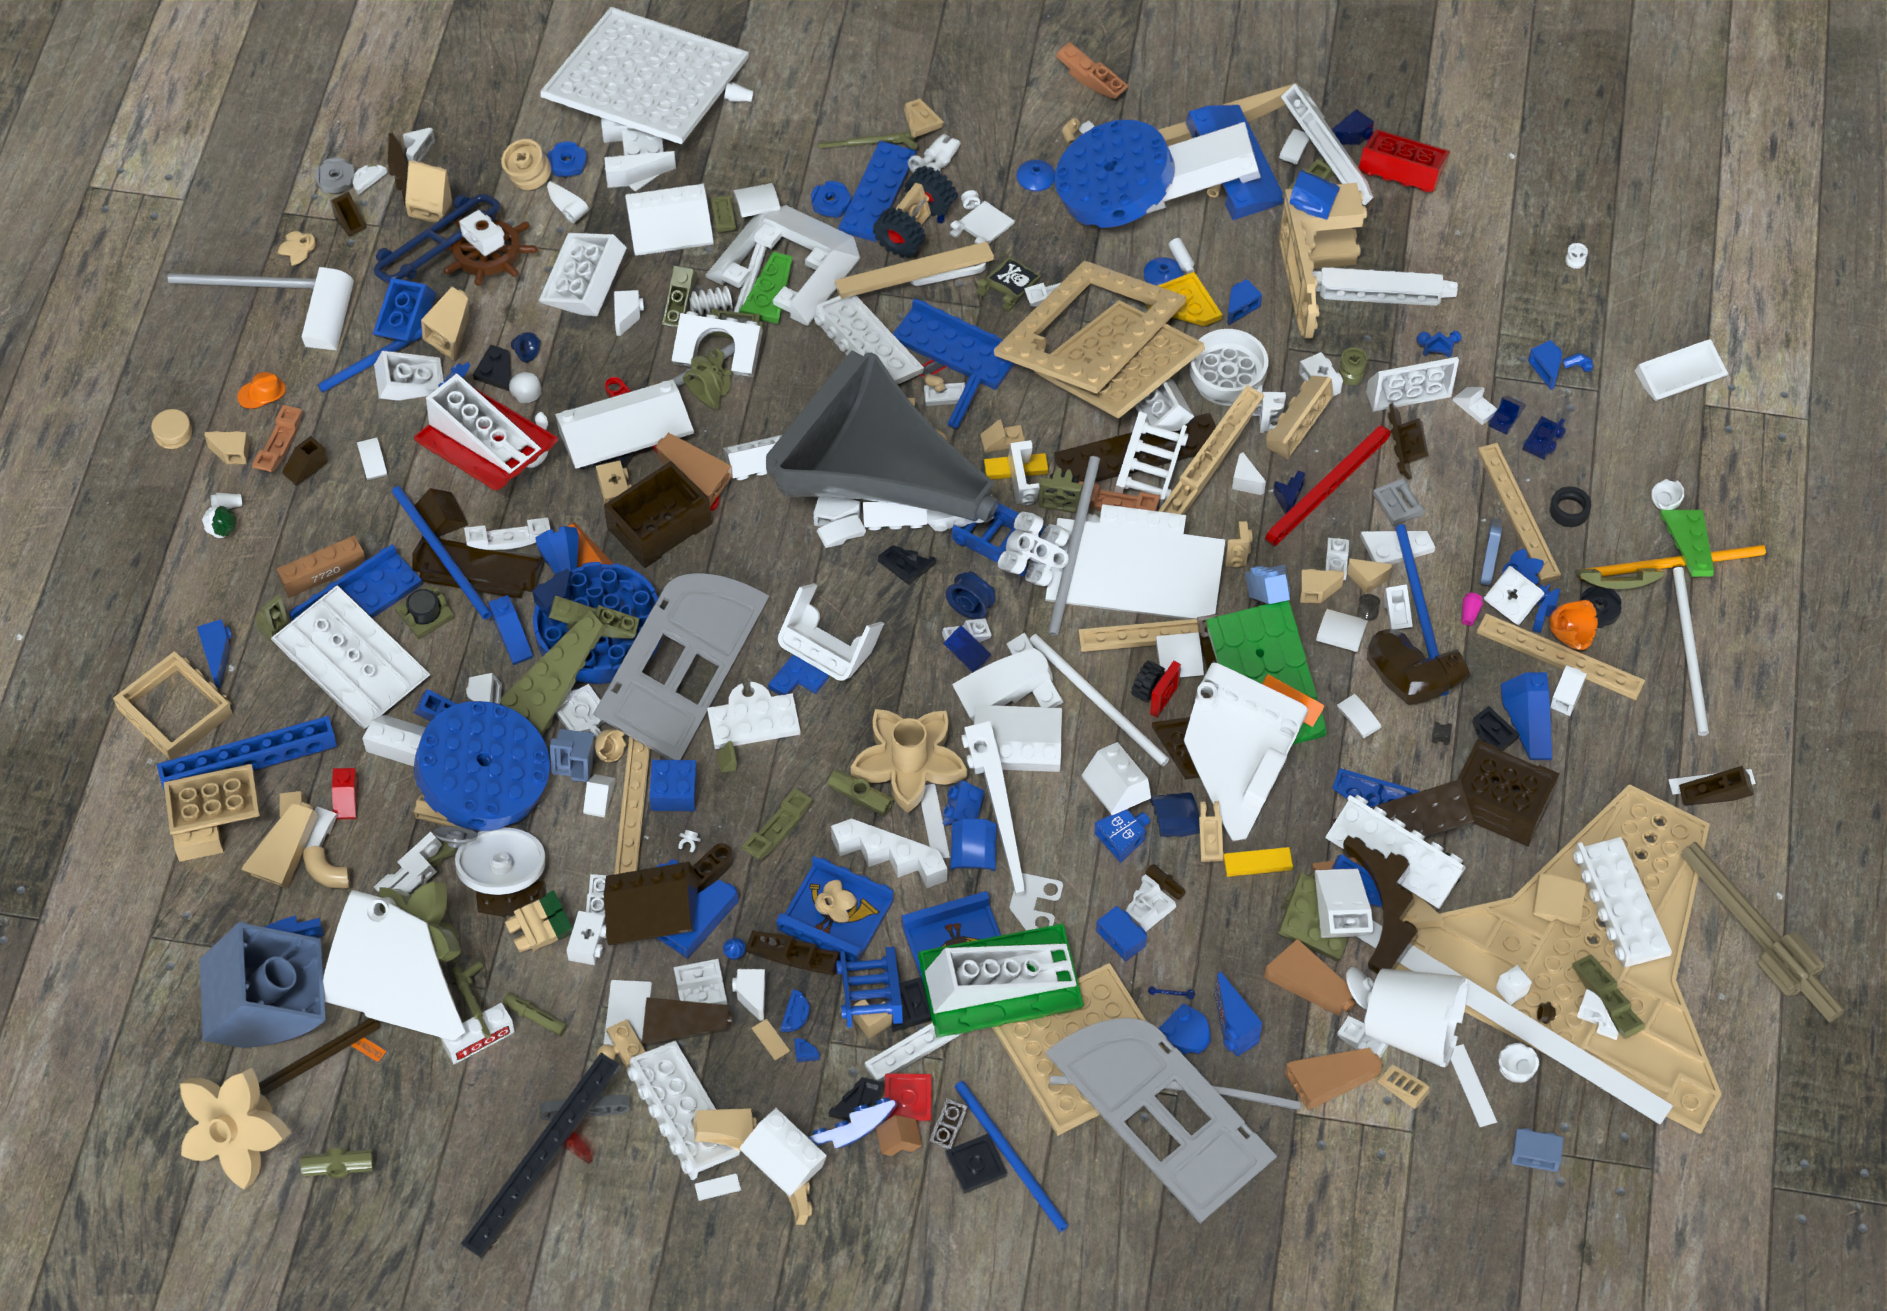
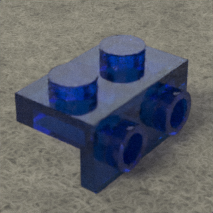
M1541 416L1523 444L1522 450L1545 460L1549 453L1552 454L1557 446V439L1561 440L1566 432V428H1564L1565 419L1561 418L1559 423H1556Z

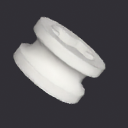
M970 190L962 194L961 200L964 208L974 209L980 205L977 191Z

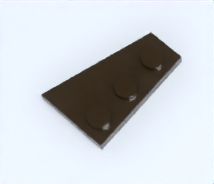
M1191 717L1152 722L1153 730L1185 779L1199 778L1200 776L1184 742Z
M543 881L534 882L520 891L508 894H486L476 891L478 913L501 917L515 916V910L545 897Z

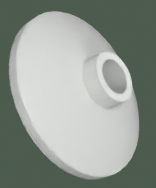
M1352 967L1346 973L1349 990L1356 1002L1367 1010V996L1369 991L1372 992L1374 982L1360 969Z

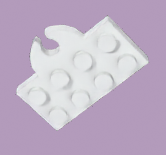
M750 682L751 691L754 694L751 697H745L743 695V684L735 687L729 696V704L707 708L715 749L723 748L728 741H732L733 746L800 735L793 693L771 697L769 691L763 685Z

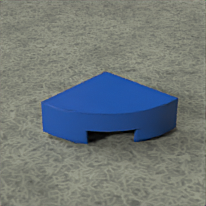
M794 1038L797 1062L820 1060L816 1047L804 1039Z

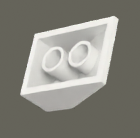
M382 351L374 364L380 399L399 401L429 396L444 381L439 357Z

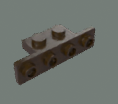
M1394 403L1389 404L1390 412H1388V418L1391 424H1393L1391 434L1393 439L1396 440L1394 450L1400 461L1397 463L1399 472L1404 474L1409 480L1412 479L1409 462L1429 456L1423 424L1420 418L1402 424L1399 410Z

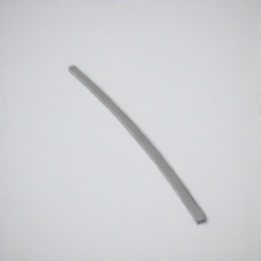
M1050 1076V1085L1072 1084L1066 1076ZM1172 1081L1164 1088L1184 1091L1176 1081ZM1212 1086L1221 1096L1255 1101L1298 1111L1301 1107V1102Z

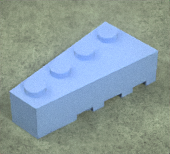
M1286 564L1269 568L1255 566L1251 567V571L1245 572L1250 598L1268 604L1290 600Z

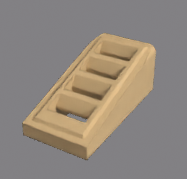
M1391 1065L1378 1080L1379 1084L1413 1109L1419 1106L1430 1091V1087L1394 1065ZM1395 1074V1079L1392 1082L1388 1081L1390 1076ZM1402 1079L1403 1083L1398 1087L1396 1084ZM1406 1085H1410L1411 1087L1407 1091H1405L1404 1088L1406 1087ZM1414 1090L1418 1091L1415 1095L1411 1094Z

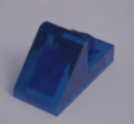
M1510 396L1502 397L1498 410L1489 422V427L1507 435L1526 407V404Z
M1298 470L1295 478H1290L1288 485L1277 481L1274 483L1273 493L1285 514L1295 506L1304 486L1306 473Z

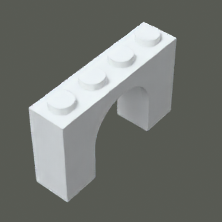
M687 311L686 314L680 313L672 362L675 365L691 367V359H695V356H697L698 347L702 339L712 332H725L732 336L735 342V353L731 371L735 375L754 377L763 332L758 323L753 321H746V324L739 323L734 318L720 320L715 315L701 317L698 313Z

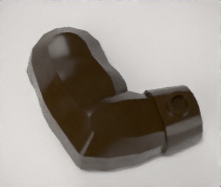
M1385 629L1377 632L1372 637L1367 648V661L1371 667L1376 670L1384 684L1407 704L1421 703L1438 697L1470 677L1468 666L1457 649L1437 655L1435 658H1425L1424 654L1412 645L1407 636L1397 629Z

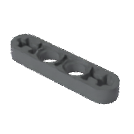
M627 1095L600 1096L585 1117L627 1113L631 1110L630 1097ZM566 1099L541 1103L540 1117L544 1120H552Z

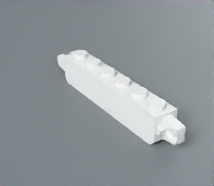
M1322 267V272H1312L1313 276L1317 277V288H1315V291L1320 292V296L1323 299L1437 306L1441 303V298L1456 297L1458 290L1457 282L1443 280V275L1434 273H1407Z

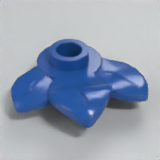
M1521 549L1511 555L1510 562L1504 566L1502 574L1511 566L1537 585L1539 579L1536 575L1542 570L1544 561L1528 558L1526 549Z

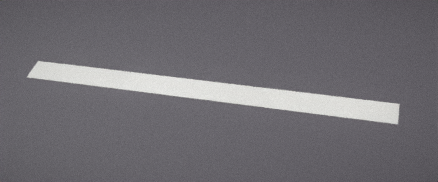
M1372 920L1373 932L1357 937L1376 948L1383 926ZM1413 945L1400 962V964L1414 972L1462 976ZM1466 978L1468 980L1466 1005L1661 1125L1673 1105Z

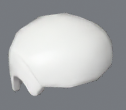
M522 372L510 380L509 390L519 403H531L542 394L540 381L533 373Z
M1665 479L1655 484L1651 491V500L1660 510L1676 509L1684 499V488L1679 481L1673 482Z

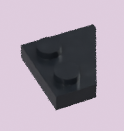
M892 545L878 556V562L909 585L936 564V558L930 556V559L920 557L918 552Z

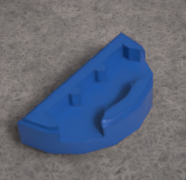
M795 989L792 990L780 1028L781 1032L796 1031L805 1025L809 1018V1003L803 994Z

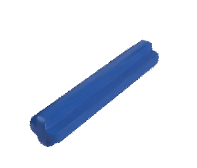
M972 374L969 377L947 423L952 429L959 427L981 382V377L976 374Z

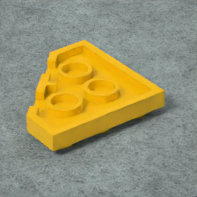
M1195 272L1158 285L1161 288L1184 295L1186 298V303L1172 318L1200 326H1207L1222 320V313ZM1145 303L1146 307L1149 310L1152 307V305Z

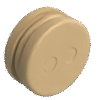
M164 410L156 415L152 421L151 428L155 441L163 448H180L191 439L192 427L190 420L180 410Z

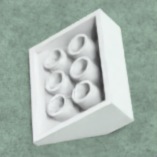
M704 184L625 195L635 256L714 244Z
M568 233L539 302L580 315L598 316L627 247L612 234Z
M1458 357L1377 372L1368 380L1366 389L1373 412L1390 409L1389 404L1394 403L1396 407L1451 397L1459 362Z
M975 705L974 725L990 721L1002 770L1060 772L1062 708ZM977 745L974 749L977 752H984L986 747L984 745Z

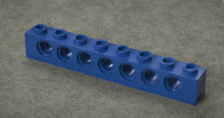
M325 716L156 765L164 789V782L252 764L253 770L335 748L337 743L329 716Z

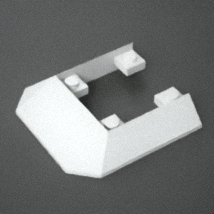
M787 205L780 206L781 210L755 215L707 272L706 278L721 285L727 282L740 288L750 276V270L740 266V264L755 247L756 243L772 249L782 236L812 250L805 259V265L816 271L798 293L784 286L773 299V305L790 312L792 319L808 326L814 319L816 305L830 299L837 290L835 280L847 277L860 261V256L853 236Z

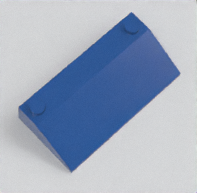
M1240 105L1204 106L1188 112L1186 126L1192 138L1245 122L1261 178L1242 183L1240 178L1222 183L1228 194L1225 206L1232 220L1282 205L1284 203V199L1281 197L1283 192Z

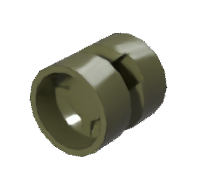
M1351 347L1343 351L1339 374L1344 384L1354 386L1364 380L1367 355L1362 349Z

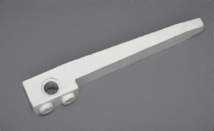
M1294 84L1281 98L1341 183H1357L1358 190H1361L1363 194L1362 204L1366 205L1374 198L1367 180L1324 120V115L1308 92Z
M989 721L964 727V735H961L964 748L968 747L970 755L966 756L969 769L973 768L975 774L984 773L1015 895H1023L1025 890L1001 761L991 723ZM977 745H984L986 750L984 752H977L974 748Z

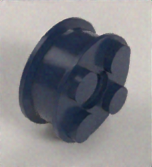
M972 571L959 573L954 579V584L950 585L945 592L950 606L962 616L972 620L983 619L987 614V608L992 607L996 600L995 589Z

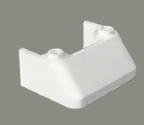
M813 583L799 587L778 635L780 646L837 680L850 678L872 653L884 623L877 622L867 625L863 635L855 638L852 645L849 646L817 627L820 621V613L817 608L810 605L817 585Z

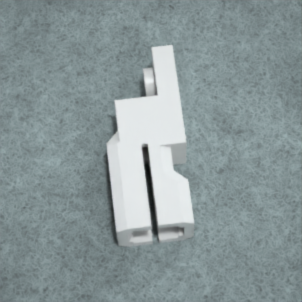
M431 832L428 833L397 862L402 868L395 874H387L374 888L378 892L380 887L401 889L412 896L419 887L427 884V881L437 872L427 862V859L439 851V848L442 846L440 841Z

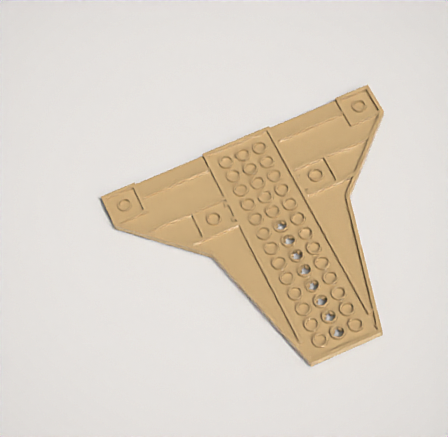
M1629 784L1513 897L1440 913L1444 919L1443 927L1416 929L1418 931V938L1413 946L1506 1003L1507 1001L1496 990L1499 976L1518 965L1532 983L1528 994L1512 1004V1007L1673 1105L1666 1117L1699 1134L1704 1130L1722 1093L1676 978L1699 877L1681 854L1693 842H1697L1703 850L1705 849L1710 823ZM1659 819L1663 820V823H1662V824H1663L1664 826H1658V825H1656V823L1654 822V820H1655V821H1658ZM1653 836L1654 842H1647L1644 837ZM1619 837L1622 838L1671 948L1670 956L1624 968L1621 960L1616 958L1615 946L1607 937L1606 927H1601L1597 923V921L1601 922L1598 916V907L1590 898V889L1587 883L1581 923L1575 927L1558 919L1550 922L1532 914L1539 874L1564 877L1585 884L1581 876L1582 870L1573 858V852L1579 842H1582L1584 846ZM1642 852L1646 859H1638L1635 854L1639 855ZM1592 937H1595L1598 944H1590L1587 938L1592 939ZM1592 954L1617 981V988L1631 1002V1010L1644 1023V1030L1626 1039L1619 1033L1617 1040L1596 1033L1599 1025L1578 1018L1577 1016L1587 989L1572 967V963ZM1399 963V965L1397 966V968L1395 969V970L1411 971L1410 969H1408L1407 967L1403 966V965L1400 964V963ZM1551 1002V1005L1556 1009V1016L1553 1021L1544 1024L1537 1019V1009L1540 1003ZM1465 1006V1013L1537 1049L1470 1006Z

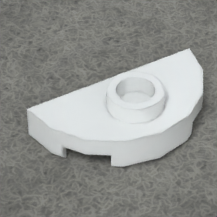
M366 165L358 169L353 176L354 191L358 195L384 176L387 173V169L381 165H377V167H368Z

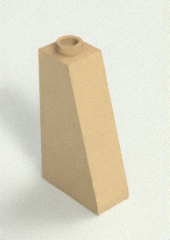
M303 802L300 805L292 803L249 857L241 870L247 875L288 889L318 818V814L313 810L314 807Z

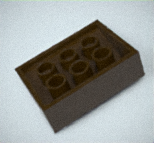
M683 862L606 876L604 907L608 945L692 932L699 877L691 863Z

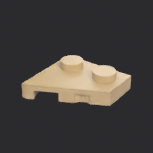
M921 99L905 103L904 112L913 138L942 128L944 122Z
M1411 892L1414 897V904L1402 921L1411 922L1415 925L1416 929L1443 927V917L1424 899Z

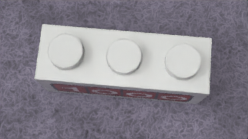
M502 1003L483 1012V1019L490 1031L491 1038L486 1039L484 1037L482 1027L475 1017L463 1023L466 1032L455 1041L441 1037L443 1047L453 1064L515 1033L512 1019Z

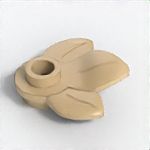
M290 232L286 235L287 241L280 245L278 254L290 256L291 265L295 266L303 262L307 258L308 253L315 249L316 240L313 235L308 233Z
M833 880L828 882L823 888V893L817 896L815 907L819 913L829 914L835 922L845 923L849 921L847 910L855 906L857 899L851 892L842 891L841 881Z

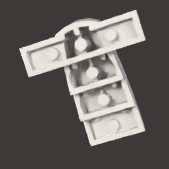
M1025 632L1007 643L1012 655L993 662L952 684L972 721H974L975 705L1005 706L1011 701L1015 704L1030 692L1034 693L1041 707L1055 708L1063 703L1060 694L1052 682V671L1047 659L1040 651L1033 647Z

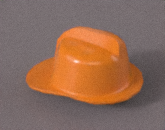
M260 372L252 378L251 382L239 390L237 395L238 403L244 408L254 409L276 401L285 394V384L275 374Z

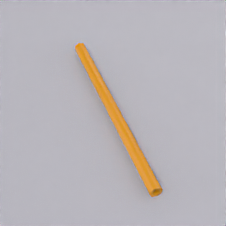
M1764 545L1713 551L1711 552L1712 562L1763 556L1766 554V549ZM1682 556L1585 569H1596L1601 572V577L1635 573L1637 568L1665 569L1686 565Z

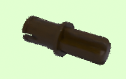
M1152 864L1146 870L1145 874L1159 884L1161 890L1165 889L1177 900H1180L1185 895V889L1172 879V875H1167L1157 865Z

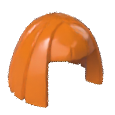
M1578 600L1556 608L1549 617V626L1553 635L1571 648L1577 650L1587 649L1592 644L1591 642H1593V638L1596 635L1595 629H1597L1598 624L1594 605L1587 600Z

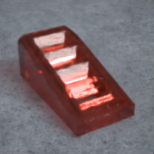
M574 1131L564 1147L590 1164L593 1160L591 1151Z

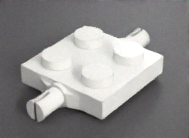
M589 684L580 689L570 690L563 705L555 713L567 730L594 733L595 738L601 733L598 727L605 723L593 715L601 700Z

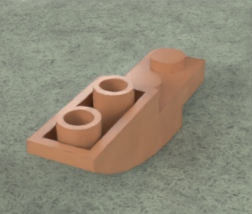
M1068 42L1057 52L1056 57L1070 68L1069 74L1090 89L1104 96L1116 99L1128 88V85L1101 62L1098 64L1094 63L1071 42Z

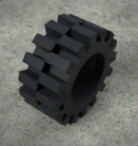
M1147 660L1134 680L1131 695L1145 702L1150 701L1152 691L1164 675L1165 668Z

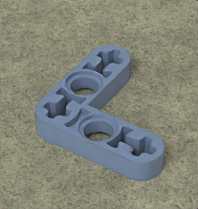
M1491 518L1487 549L1480 580L1481 585L1491 586L1502 530V520Z

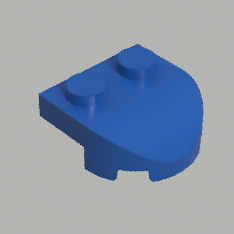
M1184 1003L1158 1028L1184 1057L1186 1053H1201L1211 1041L1210 1028L1205 1016Z

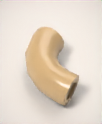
M311 846L303 850L306 871L317 883L328 888H350L348 866L337 867L329 864L326 860L325 849L322 847Z

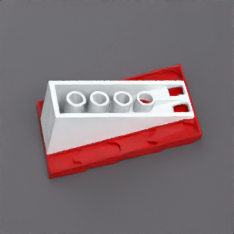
M455 374L426 397L429 425L414 436L416 442L433 454L436 453L450 464L457 466L474 479H478L496 491L504 487L510 479L519 475L525 467L535 462L541 454L550 450L558 442L557 436L473 388L458 374Z

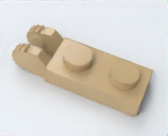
M1214 801L1213 811L1215 816L1206 817L1207 805L1205 802H1200L1201 862L1223 861L1222 816H1220L1219 801Z

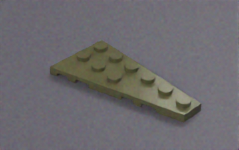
M590 610L501 697L503 706L515 710L528 719L541 736H543L546 729L550 728L554 714L563 705L576 681L577 673L580 668L583 669L586 664V657L590 650L595 648L606 628V625L595 612Z

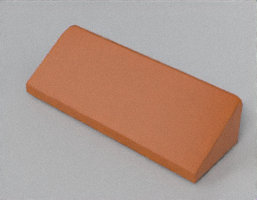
M1269 674L1265 676L1261 683L1305 705L1308 708L1304 723L1313 727L1325 705Z

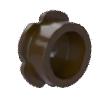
M1551 1002L1540 1003L1537 1009L1538 1021H1542L1544 1024L1553 1021L1556 1016L1555 1007L1551 1005Z

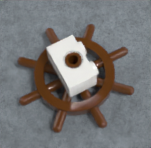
M480 210L462 220H457L456 225L461 229L463 238L444 250L453 251L455 259L454 263L444 268V273L449 275L461 268L467 273L476 275L474 283L477 286L482 284L484 276L495 275L505 270L511 276L516 277L518 270L512 265L518 260L520 253H536L538 251L535 245H521L519 234L530 227L529 222L525 221L516 227H512L505 222L498 221L499 212L494 216L495 220L492 222L490 217L484 215ZM510 240L512 244L506 245L504 242ZM462 251H472L466 256L462 253ZM498 252H505L506 254L501 256ZM478 257H480V261H479V262L473 261V260L477 259Z

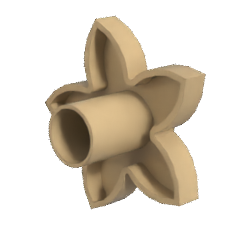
M875 709L872 721L873 737L877 745L869 747L860 753L851 766V776L857 779L862 778L870 783H882L891 780L893 797L897 804L907 813L914 809L922 800L925 793V781L946 785L967 778V769L962 759L952 750L943 747L948 736L947 711L931 712L916 720L912 718L903 719L890 711Z
M251 1067L236 1073L227 1079L221 1087L211 1080L204 1078H189L181 1082V1097L184 1105L191 1116L199 1122V1124L192 1127L186 1133L182 1143L181 1156L191 1160L204 1161L218 1154L224 1172L236 1185L244 1190L254 1184L261 1166L259 1151H266L283 1142L291 1134V1131L282 1120L272 1114V1107L269 1101L260 1094L258 1079L253 1068Z

